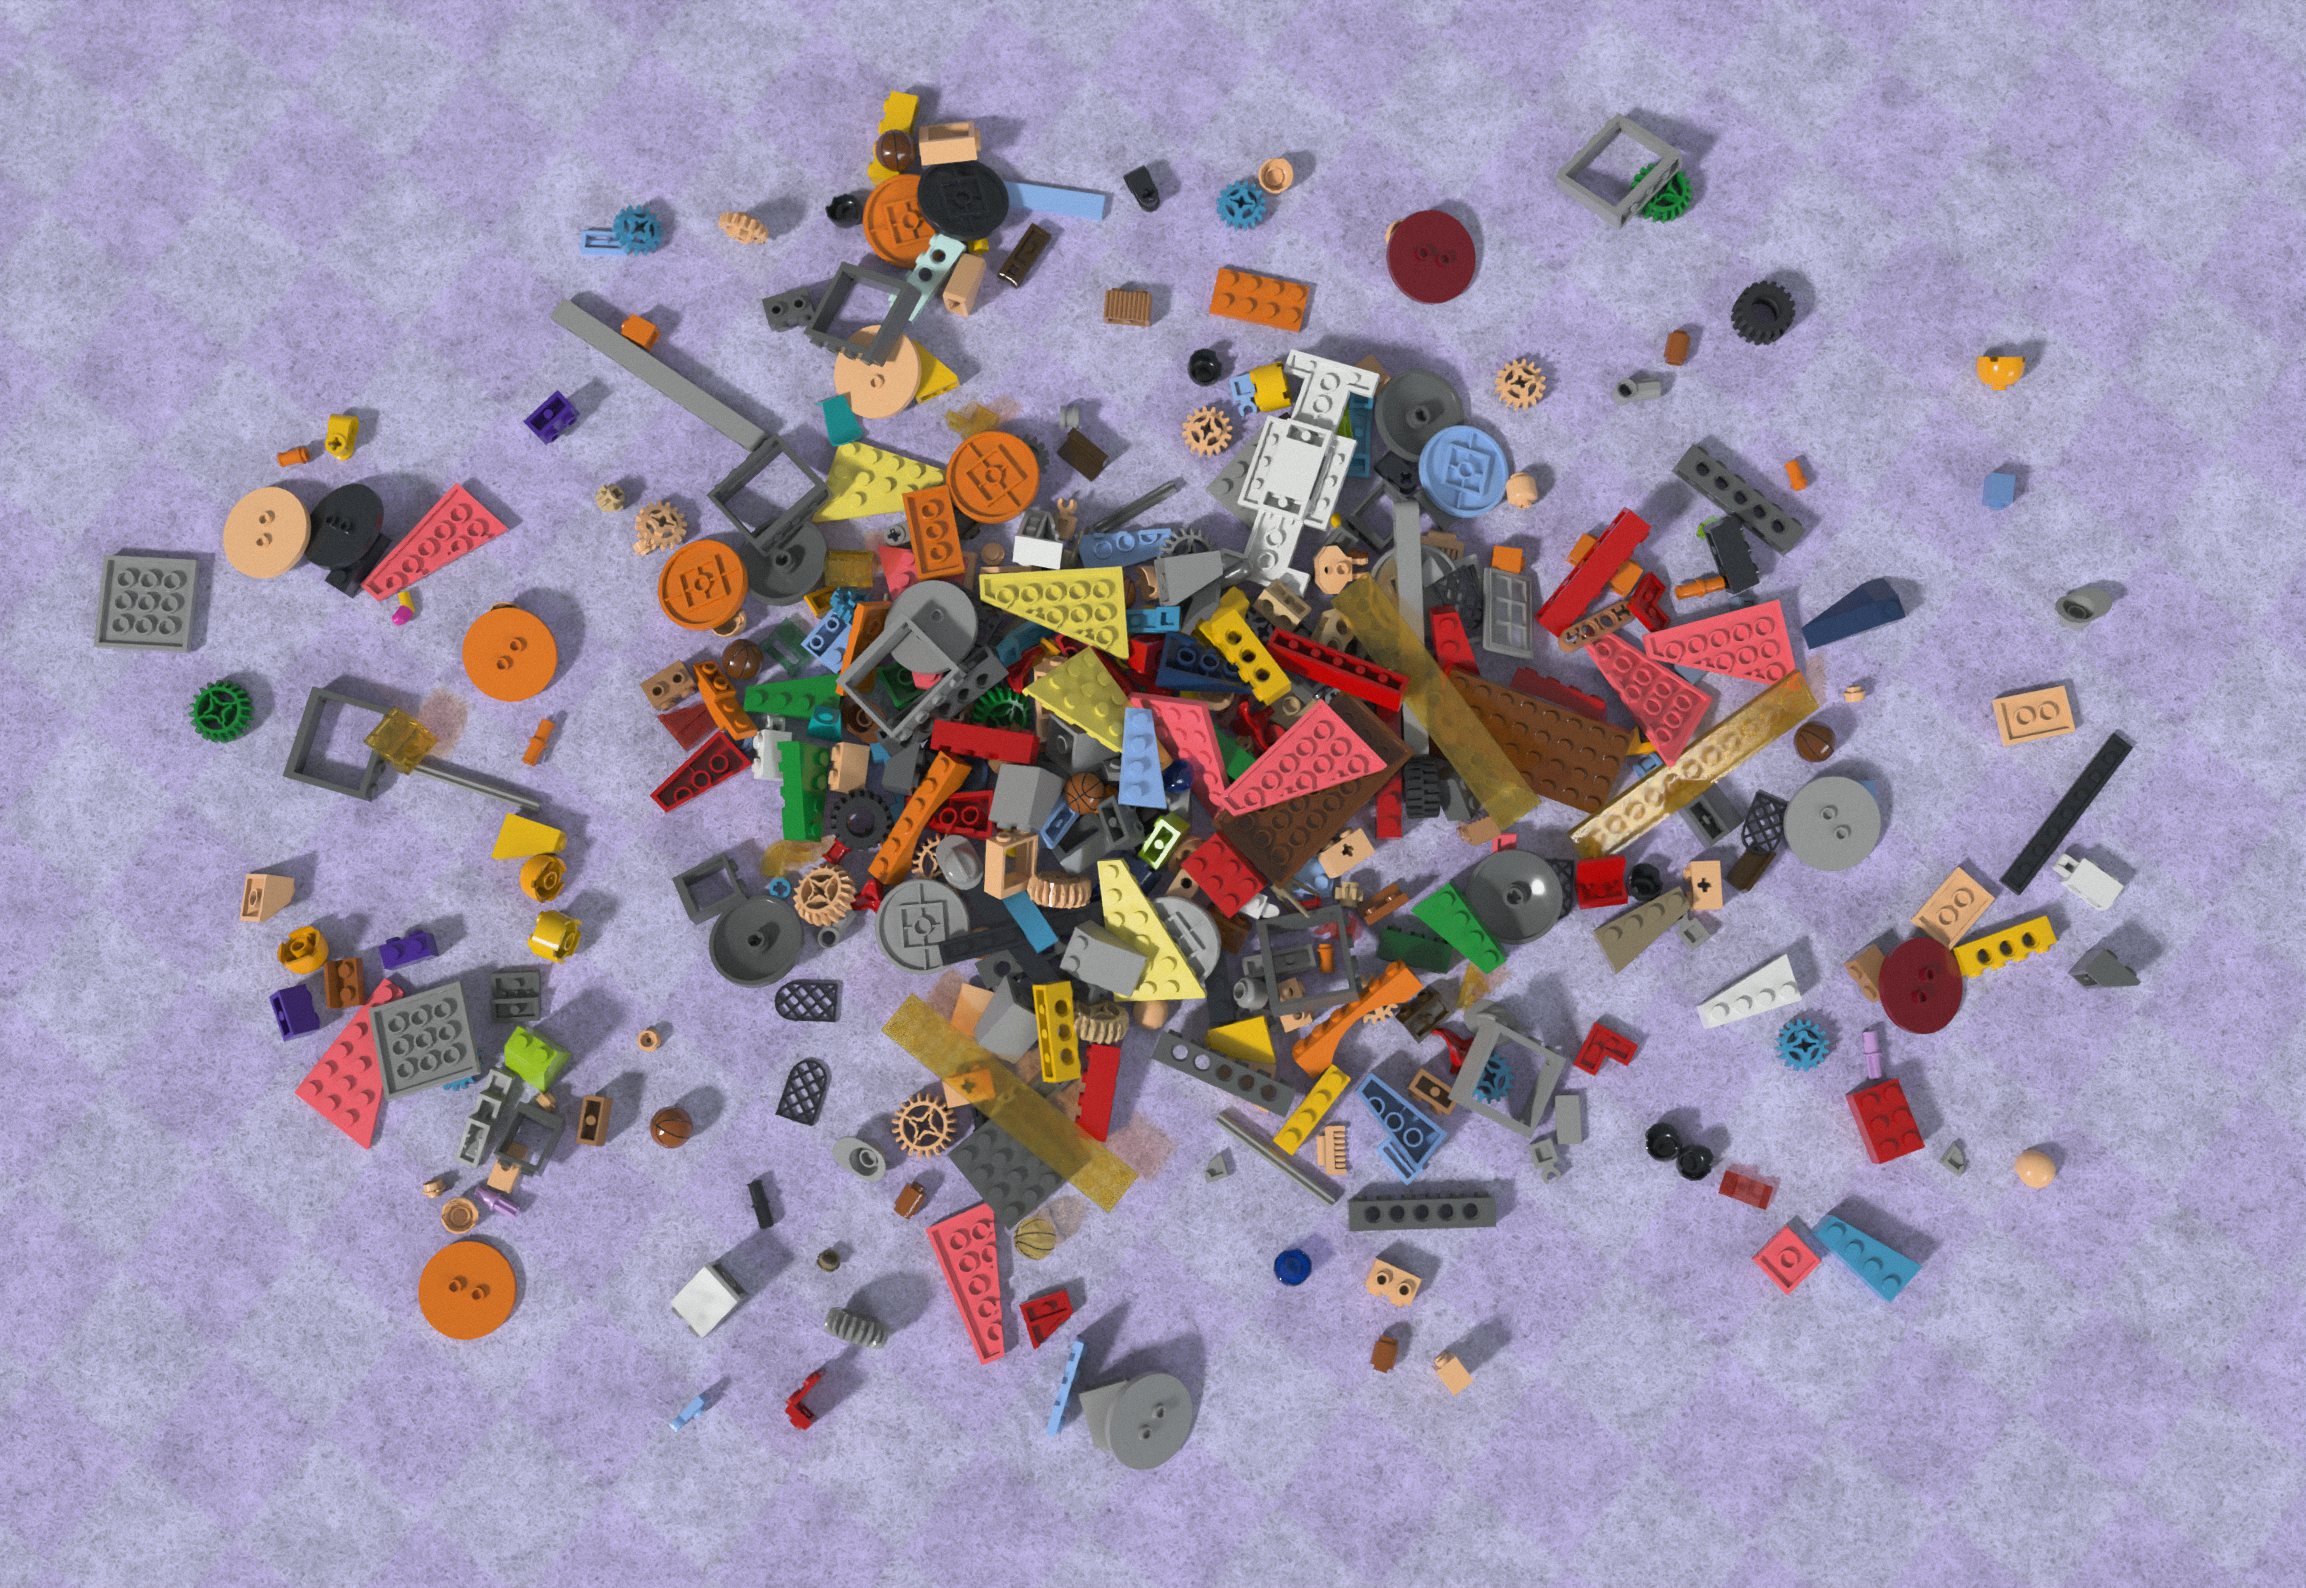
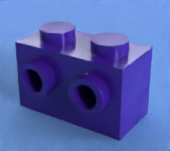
M557 390L523 422L547 445L549 442L552 443L557 440L564 428L573 425L580 413Z
M423 930L410 932L409 937L400 939V937L387 939L386 944L379 946L384 969L394 971L439 957L434 935L423 932Z
M306 984L278 990L269 997L284 1042L309 1036L321 1029L318 1014L315 1013L312 1005V995L307 990Z

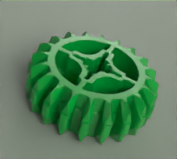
M1652 162L1648 164L1647 169L1642 167L1639 171L1640 174L1634 176L1633 180L1635 182H1632L1631 190L1653 170L1655 166ZM1686 170L1678 171L1664 185L1666 186L1664 194L1657 198L1658 191L1652 197V201H1648L1637 214L1645 212L1644 220L1651 216L1653 217V223H1656L1658 218H1660L1662 224L1666 223L1667 218L1672 222L1676 219V216L1681 217L1684 213L1683 210L1686 211L1690 206L1688 202H1691L1693 195L1690 194L1693 191V186H1689L1691 178H1684ZM1671 183L1676 186L1679 195L1676 194L1677 191L1672 188ZM1662 203L1667 204V205L1672 204L1671 206H1667V207L1658 206L1659 204H1662Z
M216 680L215 684L207 683V689L199 688L201 695H193L196 703L189 704L190 707L194 708V711L188 713L190 717L194 718L190 723L196 727L195 732L202 734L203 739H210L214 743H218L220 740L224 744L228 743L229 739L237 741L236 734L245 736L242 729H250L251 726L247 724V721L255 720L253 716L249 715V712L256 710L255 707L248 706L253 702L252 698L247 697L248 691L245 689L241 690V685L237 683L233 685V682L229 680L225 681V683L221 680ZM231 694L235 701L225 702L224 699H221L220 695ZM218 721L223 726V729L214 730L208 722Z
M995 685L994 691L988 689L986 695L979 697V702L973 701L975 708L969 710L971 717L968 719L971 725H973V722L985 724L987 716H989L987 728L996 729V726L1010 727L1013 722H1016L1028 730L1026 724L1032 723L1029 717L1032 715V710L1026 696L1023 693H1016L1006 685L1002 689Z

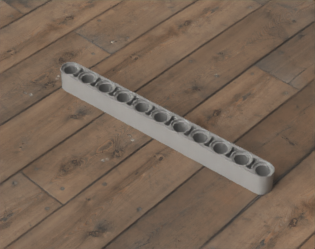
M562 298L551 313L550 318L748 452L754 453L768 437L756 425L569 300Z
M1418 500L1394 501L1393 529L1399 674L1410 677L1408 693L1401 706L1402 740L1415 752L1410 759L1429 758Z

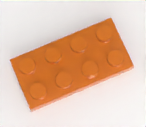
M1219 268L1209 314L1299 333L1309 287Z
M948 484L903 493L902 498L919 583L966 573Z
M892 602L857 603L840 675L884 631L886 616L892 606ZM880 662L855 687L860 694L873 692L877 677L875 668L879 667ZM837 684L836 693L842 696L849 695Z

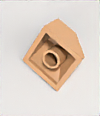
M246 874L239 921L265 922L289 904L291 897L295 893L294 878L269 874Z

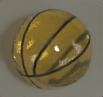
M1030 1217L1023 1220L1017 1226L1013 1239L1015 1248L1020 1255L1029 1260H1040L1052 1253L1056 1245L1057 1236L1050 1222L1041 1217Z

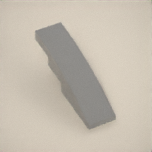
M495 1066L490 1069L484 1090L479 1093L473 1114L468 1117L454 1159L455 1161L475 1169L478 1168L501 1117L516 1075Z

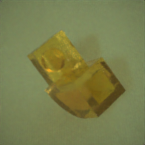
M979 404L970 420L950 409L945 415L947 427L958 434L962 431L960 435L962 442L975 434L995 431L1000 423L999 415Z
M790 840L776 841L763 854L760 875L787 879L790 861L813 864L814 854L809 852V848L795 846V849L792 850L793 842Z

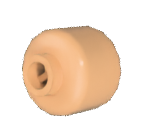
M1515 473L1506 482L1507 499L1511 505L1517 506L1518 509H1526L1531 507V503L1537 500L1536 480L1528 473Z

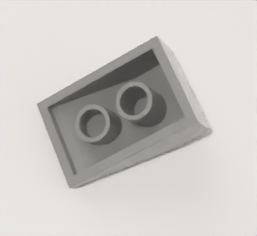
M1088 920L1075 927L1060 967L1079 980L1131 997L1149 956L1094 921Z

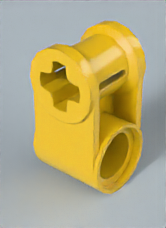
M331 414L329 417L325 448L340 461H346L353 455L356 435L359 429V421L356 416Z

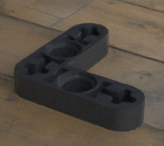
M947 581V583L958 587L966 593L968 598H974L978 601L979 605L975 609L978 617V630H984L987 633V638L982 642L975 641L974 646L981 648L985 644L988 645L1002 623V609L982 601L979 594L958 582ZM996 611L998 619L993 618L989 627H992V630L984 625L988 621V614L986 613ZM976 647L974 648L972 654L978 650Z

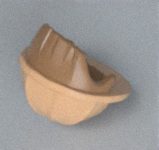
M1185 834L1167 861L1169 871L1173 874H1178L1183 868L1180 864L1206 840L1197 835Z

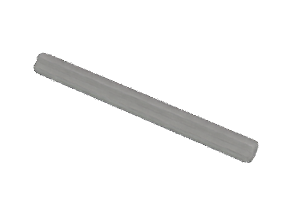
M410 759L406 766V770L411 773L534 813H538L542 806V802L413 759Z
M1220 1113L1215 1119V1124L1327 1207H1331L1336 1201L1335 1195L1224 1113Z

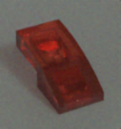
M1726 1170L1718 1193L1766 1211L1773 1187Z

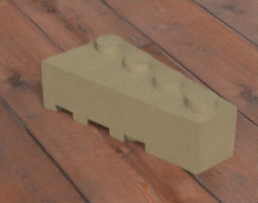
M1680 886L1592 931L1591 934L1612 972L1618 974L1688 911L1691 906Z

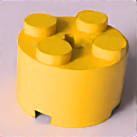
M1282 360L1254 367V370L1249 371L1251 382L1255 384V388L1258 391L1254 393V398L1261 412L1268 413L1293 406L1288 376L1282 372L1284 369Z
M555 910L541 911L536 920L537 926L535 931L528 938L527 946L537 956L559 964H565L566 961L564 959L566 956L572 957L581 938V932L577 931L578 925L582 926L581 921Z

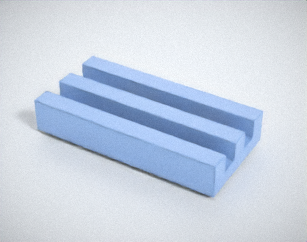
M582 230L581 254L628 256L626 253L627 247L625 246L622 249L586 247H618L621 241L587 240V237L613 238L617 232Z
M1388 1137L1375 1149L1407 1186L1425 1169L1421 1167L1418 1172H1413L1391 1146L1390 1142L1392 1140ZM1385 1146L1409 1173L1410 1177L1406 1178L1383 1151Z

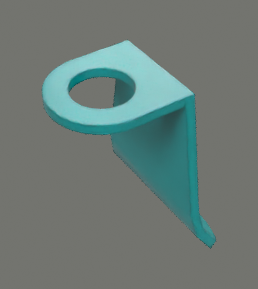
M844 395L829 397L815 403L816 405H822L827 433L832 446L849 444L864 436L865 432L859 426Z
M816 705L805 736L835 743L843 742L841 735V710Z

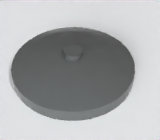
M1411 369L1394 376L1383 386L1376 400L1375 420L1379 434L1390 450L1405 460L1419 463L1424 446L1436 433L1450 426L1464 425V411L1457 392L1447 380L1429 370Z
M778 518L763 523L752 534L756 538L759 537ZM805 521L766 558L747 539L739 553L747 569V591L759 602L770 606H788L804 600L805 595L815 592L822 584L830 564V550L827 541L818 528L809 521Z
M1505 849L1489 855L1478 864L1468 881L1466 897L1499 942L1520 945L1541 938L1554 926L1563 905V888L1558 874L1544 858L1528 850Z
M767 895L747 897V901L723 912L712 928L709 939V953L712 963L727 981L736 986L761 988L771 985L782 979L793 969L802 953L804 930L798 915L784 901Z

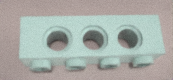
M936 232L929 242L931 247L926 253L923 251L918 256L915 262L918 265L913 272L909 270L903 277V281L911 283L922 294L908 320L912 325L958 263L962 253H965L966 246L958 240L948 238ZM942 252L946 255V258L943 262L938 263L933 260L934 254ZM930 271L932 278L929 281H922L919 278L921 272ZM891 294L888 299L890 301V308L897 297L896 295Z

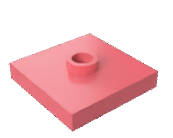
M1784 1225L1751 1258L1786 1295H1789L1822 1262L1788 1225Z

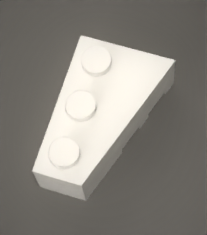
M1027 508L1015 536L1013 562H1018L1022 566L1035 565L1060 569L1063 543L1062 540L1058 539L1059 533L1055 531V523L1050 512Z

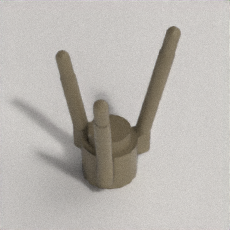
M1055 512L1053 515L1055 531L1059 533L1058 513ZM1088 526L1085 530H1079L1072 551L1063 549L1060 568L1066 570L1076 568L1080 555L1078 549L1082 536L1088 535L1090 530Z
M1294 877L1281 890L1273 883L1269 888L1273 890L1272 894L1278 898L1289 914H1294V911L1286 902V898L1307 918L1311 917L1305 908L1291 895L1295 889L1292 884L1315 896H1319L1318 891L1296 880Z

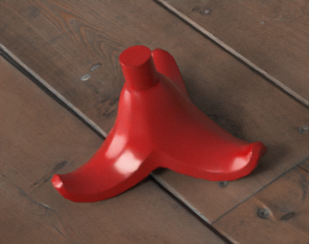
M1041 647L1026 649L1021 653V660L1006 668L1009 674L1005 678L1008 679L1016 693L1021 694L1022 690L1029 686L1031 665L1038 655L1045 653V650Z
M1245 701L1239 705L1237 710L1240 718L1230 721L1229 725L1233 727L1232 730L1235 734L1251 736L1258 749L1265 753L1271 746L1265 741L1264 730L1268 724L1269 717L1275 711L1268 705L1262 711H1255L1249 714V702Z
M876 877L869 879L863 890L854 896L856 901L850 903L852 910L871 909L877 914L878 908L884 899L882 883Z
M1437 1028L1431 1034L1433 1036L1439 1035L1446 1041L1451 1061L1449 1072L1453 1075H1458L1475 1037L1462 1039L1450 1029Z

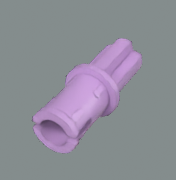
M1877 1031L1861 1033L1865 1050L1863 1057H1866L1869 1078L1871 1080L1882 1079L1884 1074L1880 1055H1883V1052H1880Z
M482 1184L477 1186L472 1196L474 1199L489 1206L490 1210L494 1211L497 1209L511 1218H516L521 1209L518 1205L503 1198L502 1193H496Z

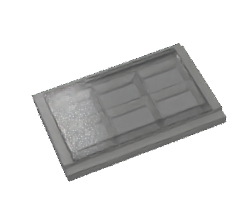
M1484 568V649L1523 659L1534 658L1533 579L1531 577L1495 568Z

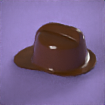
M853 698L848 699L841 711V720L844 727L863 742L868 744L879 742L874 731L880 726ZM866 699L887 720L885 713L870 700Z

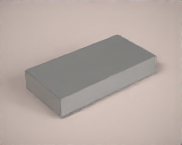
M1579 1095L1554 1096L1556 1144H1581Z

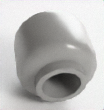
M1251 977L1241 978L1233 988V997L1236 1003L1242 1008L1261 1009L1269 999L1266 982Z

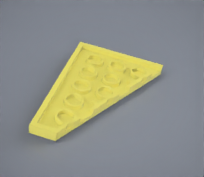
M856 441L838 446L825 482L834 496L814 513L812 522L819 524L905 512L902 494L947 485L946 471Z
M1122 566L979 575L982 601L1119 658L1129 659Z
M1090 646L1022 690L1025 696L1029 694L1042 702L1041 706L1052 710L1057 716L1071 725L1075 723L1085 729L1087 735L1098 739L1100 743L1114 752L1120 751L1122 753L1125 708L1135 707ZM1156 738L1160 768L1163 771L1174 761Z
M1124 858L1098 860L1106 930L1149 956L1133 995L1127 997L1113 992L1114 1001L1205 998L1207 990L1203 989L1195 976V971L1188 965L1187 959L1180 947L1172 940L1166 930V925L1159 919L1158 912L1149 898L1145 897L1137 884L1139 882L1130 873L1129 866Z

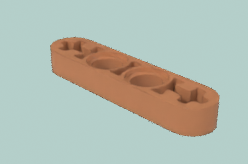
M1620 601L1565 629L1558 638L1559 648L1567 653L1575 652L1629 624L1635 615L1626 607L1628 601ZM1620 611H1622V612H1625V611H1626V612L1628 613V615L1625 613V614L1620 615V616L1617 618V615L1619 614ZM1601 618L1609 619L1612 626L1603 625ZM1589 627L1593 631V635H1586L1582 628ZM1575 636H1577V638L1575 639V641H1574L1573 643H1572L1571 641H1570V642H1567V641H1566V638H1567L1568 640H1570V639L1574 638Z

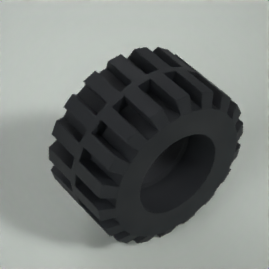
M1761 281L1760 284L1755 282L1750 287L1745 288L1738 297L1731 311L1733 312L1731 321H1735L1733 329H1739L1737 335L1740 338L1743 335L1746 337L1745 342L1750 343L1753 340L1755 341L1754 345L1759 346L1761 342L1764 345H1769L1771 341L1775 342L1782 337L1794 320L1792 318L1796 310H1793L1795 302L1794 300L1790 301L1792 295L1790 292H1784V286L1781 285L1779 288L1776 286L1777 283L1773 281L1770 284H1767V281ZM1764 304L1768 306L1774 313V321L1769 323L1759 321L1752 312V305Z
M1435 758L1409 759L1404 764L1406 814L1409 819L1436 818L1440 814L1438 762Z
M871 790L848 791L849 793L842 794L840 799L835 801L830 814L831 827L836 839L844 847L852 848L853 851L863 850L864 852L869 851L868 849L872 847L873 849L877 848L880 842L883 843L886 840L885 837L887 834L889 835L890 825H892L891 813L886 802H884L881 796L876 795ZM857 807H867L875 815L873 827L864 833L853 832L847 825L848 814Z

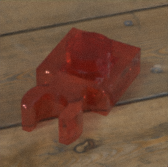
M1349 918L1350 926L1346 927L1347 934L1352 933L1354 942L1357 919ZM1337 922L1324 925V929L1321 931L1314 930L1316 935H1324L1328 932L1331 933L1330 940L1341 941Z

